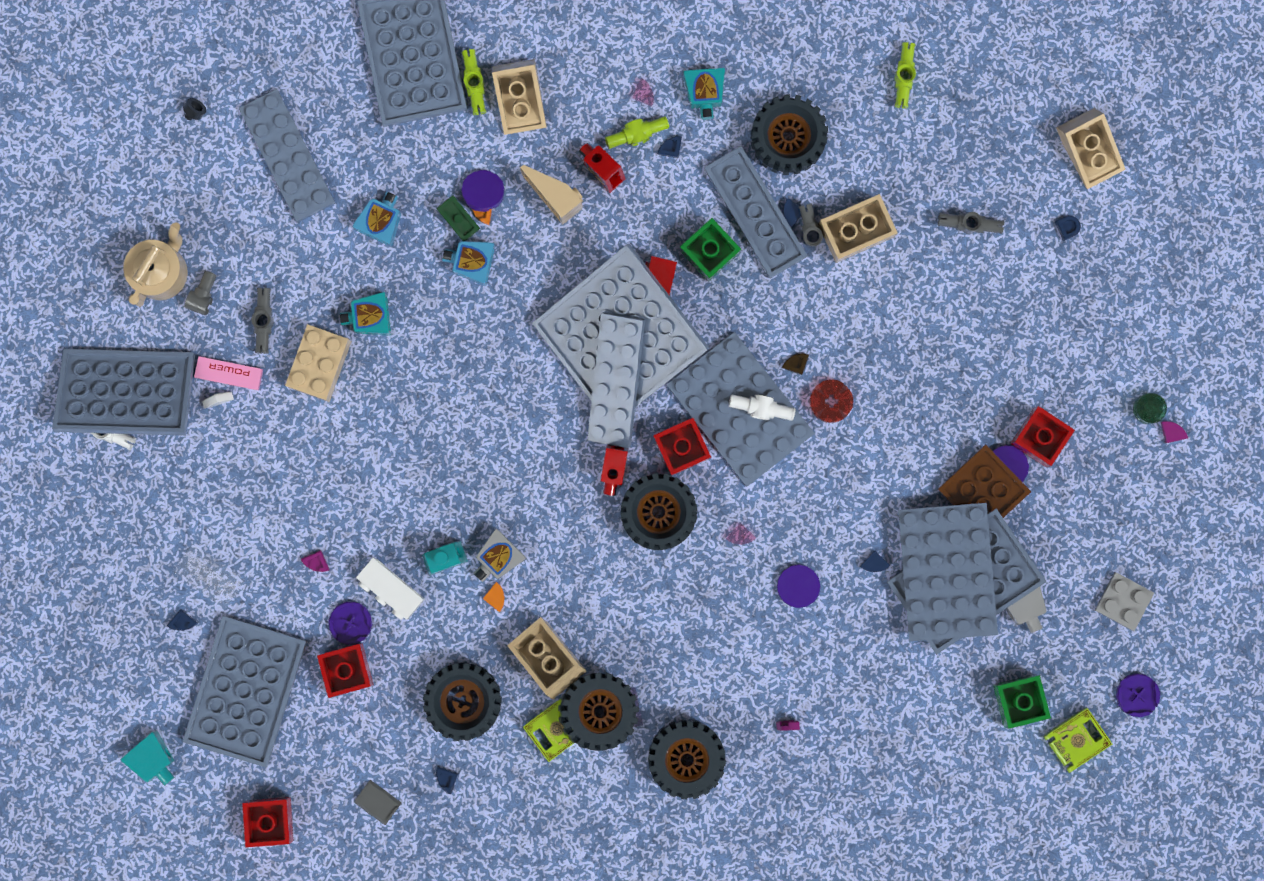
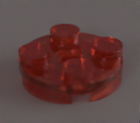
M825 380L818 384L810 395L809 404L811 411L817 419L825 423L840 422L848 416L853 408L852 392L841 381ZM830 395L833 396V399L837 400V404H834L833 407H829V404L825 403V400L829 399Z

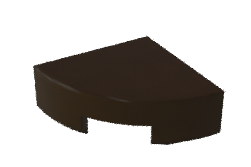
M800 353L791 356L785 361L782 369L802 375L809 354Z

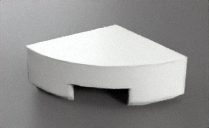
M232 392L214 394L204 399L202 403L205 409L232 401L234 398Z

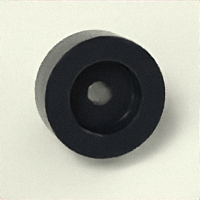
M189 98L183 105V110L186 113L184 116L189 121L192 119L200 120L206 113L205 105L196 98Z

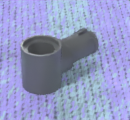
M811 203L806 205L808 212H806L804 205L799 206L804 225L802 226L803 240L808 246L814 247L821 243L823 233L820 230L819 223L815 220ZM816 231L819 234V240L815 243L809 242L807 233Z
M204 271L198 288H195L194 291L191 290L186 298L184 305L186 309L204 316L208 314V306L212 305L213 301L210 291L217 277L214 273Z

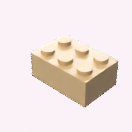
M880 194L826 217L819 222L820 230L835 263L890 240L898 234Z
M307 324L285 386L330 402L352 341Z
M542 617L507 645L543 692L552 699H555L586 672V669L550 624Z

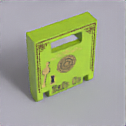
M560 699L523 726V729L547 762H550L574 744L569 740L570 737L564 734L562 730L563 725L559 722L560 711H558V707L562 702ZM539 728L552 744L546 750L533 734Z
M1087 707L1043 735L1045 740L1053 736L1055 737L1048 744L1063 766L1070 762L1073 763L1066 768L1068 773L1113 745ZM1091 720L1101 734L1095 740L1083 725Z

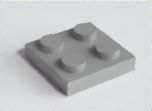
M1114 572L1094 611L1131 631H1135L1154 592Z

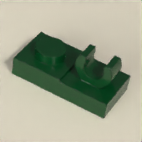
M451 195L436 208L463 242L480 229L454 195Z

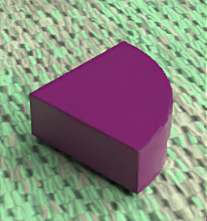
M1161 422L1165 443L1188 439L1187 433L1180 425L1174 422Z
M322 550L301 559L303 564L313 571H330Z
M798 720L777 721L776 727L780 731L800 730V723Z

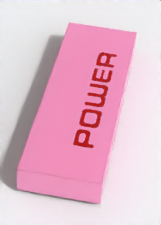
M199 356L194 378L259 391L263 369Z

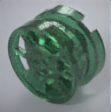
M1155 393L1142 395L1133 404V414L1143 424L1157 423L1165 417L1167 412L1165 400Z

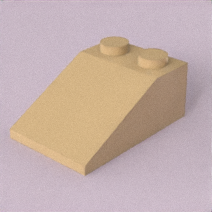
M535 59L493 66L492 76L504 135L547 128Z
M1093 108L1056 127L1062 144L1086 189L1126 170L1106 117L1101 111Z
M522 165L520 167L522 176L562 225L583 209V197L575 187L571 189L568 184L528 166Z

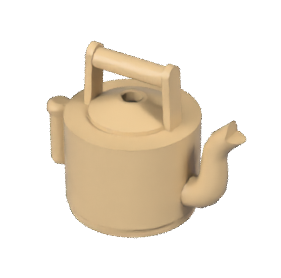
M176 222L170 225L168 231L169 241L167 244L159 240H145L133 246L127 253L123 271L126 281L135 290V293L129 296L131 304L141 307L144 305L146 297L153 300H167L176 296L183 289L187 281L188 270L184 258L178 252L182 245L179 223ZM152 263H153V264H154V269L151 270V271H149V268L151 267V265H152Z

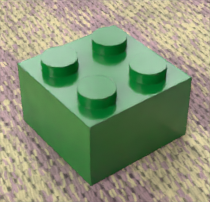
M711 218L680 246L679 251L709 282L740 254L741 248Z
M1033 674L993 684L1005 728L1011 729L1051 718L1040 675Z

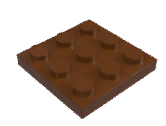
M986 444L938 488L953 505L987 503V514L997 509L1003 518L1031 493L1028 487Z

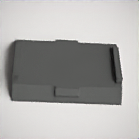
M372 780L367 783L354 801L355 804L384 825L388 823L402 804Z

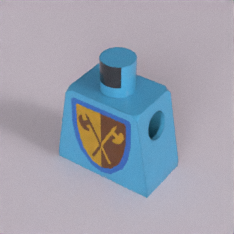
M386 192L382 202L372 198L353 224V229L392 247L401 218L400 211L393 208L398 197L390 192Z
M460 241L457 251L444 250L442 261L454 264V274L487 286L495 245L494 243Z

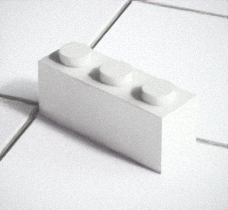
M374 557L356 577L360 581L358 585L367 592L373 591L377 595L375 599L383 606L386 604L393 608L392 613L400 620L403 618L408 620L425 600V598Z

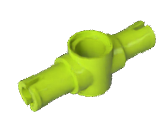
M909 42L902 43L901 59L898 62L897 71L894 76L895 88L897 89L895 107L900 108L902 103V109L909 107V93L912 90L913 80L916 76L915 63L913 62L916 44L910 43L908 50ZM900 72H908L910 79L905 80L901 78Z
M469 49L470 57H468L467 50L462 51L465 66L463 71L464 84L468 97L471 99L473 115L476 116L479 115L478 108H480L481 115L486 113L483 98L485 94L484 80L481 70L477 65L475 49ZM472 78L480 80L479 84L475 87L468 84Z
M666 116L650 122L647 120L643 121L642 119L633 120L625 124V128L621 132L606 136L605 142L608 149L625 143L637 146L639 142L643 141L645 143L649 141V137H652V134L668 129L669 123Z

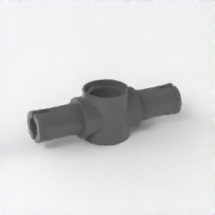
M940 212L938 216V226L953 227L966 234L983 233L984 231L1003 234L1004 220L985 219V216H980L976 212L959 213L958 215ZM966 219H973L976 223L975 228L968 227Z
M257 288V307H255V312L251 318L254 334H256L255 353L269 354V335L274 325L272 308H270V288ZM261 316H267V324L259 326L258 319Z

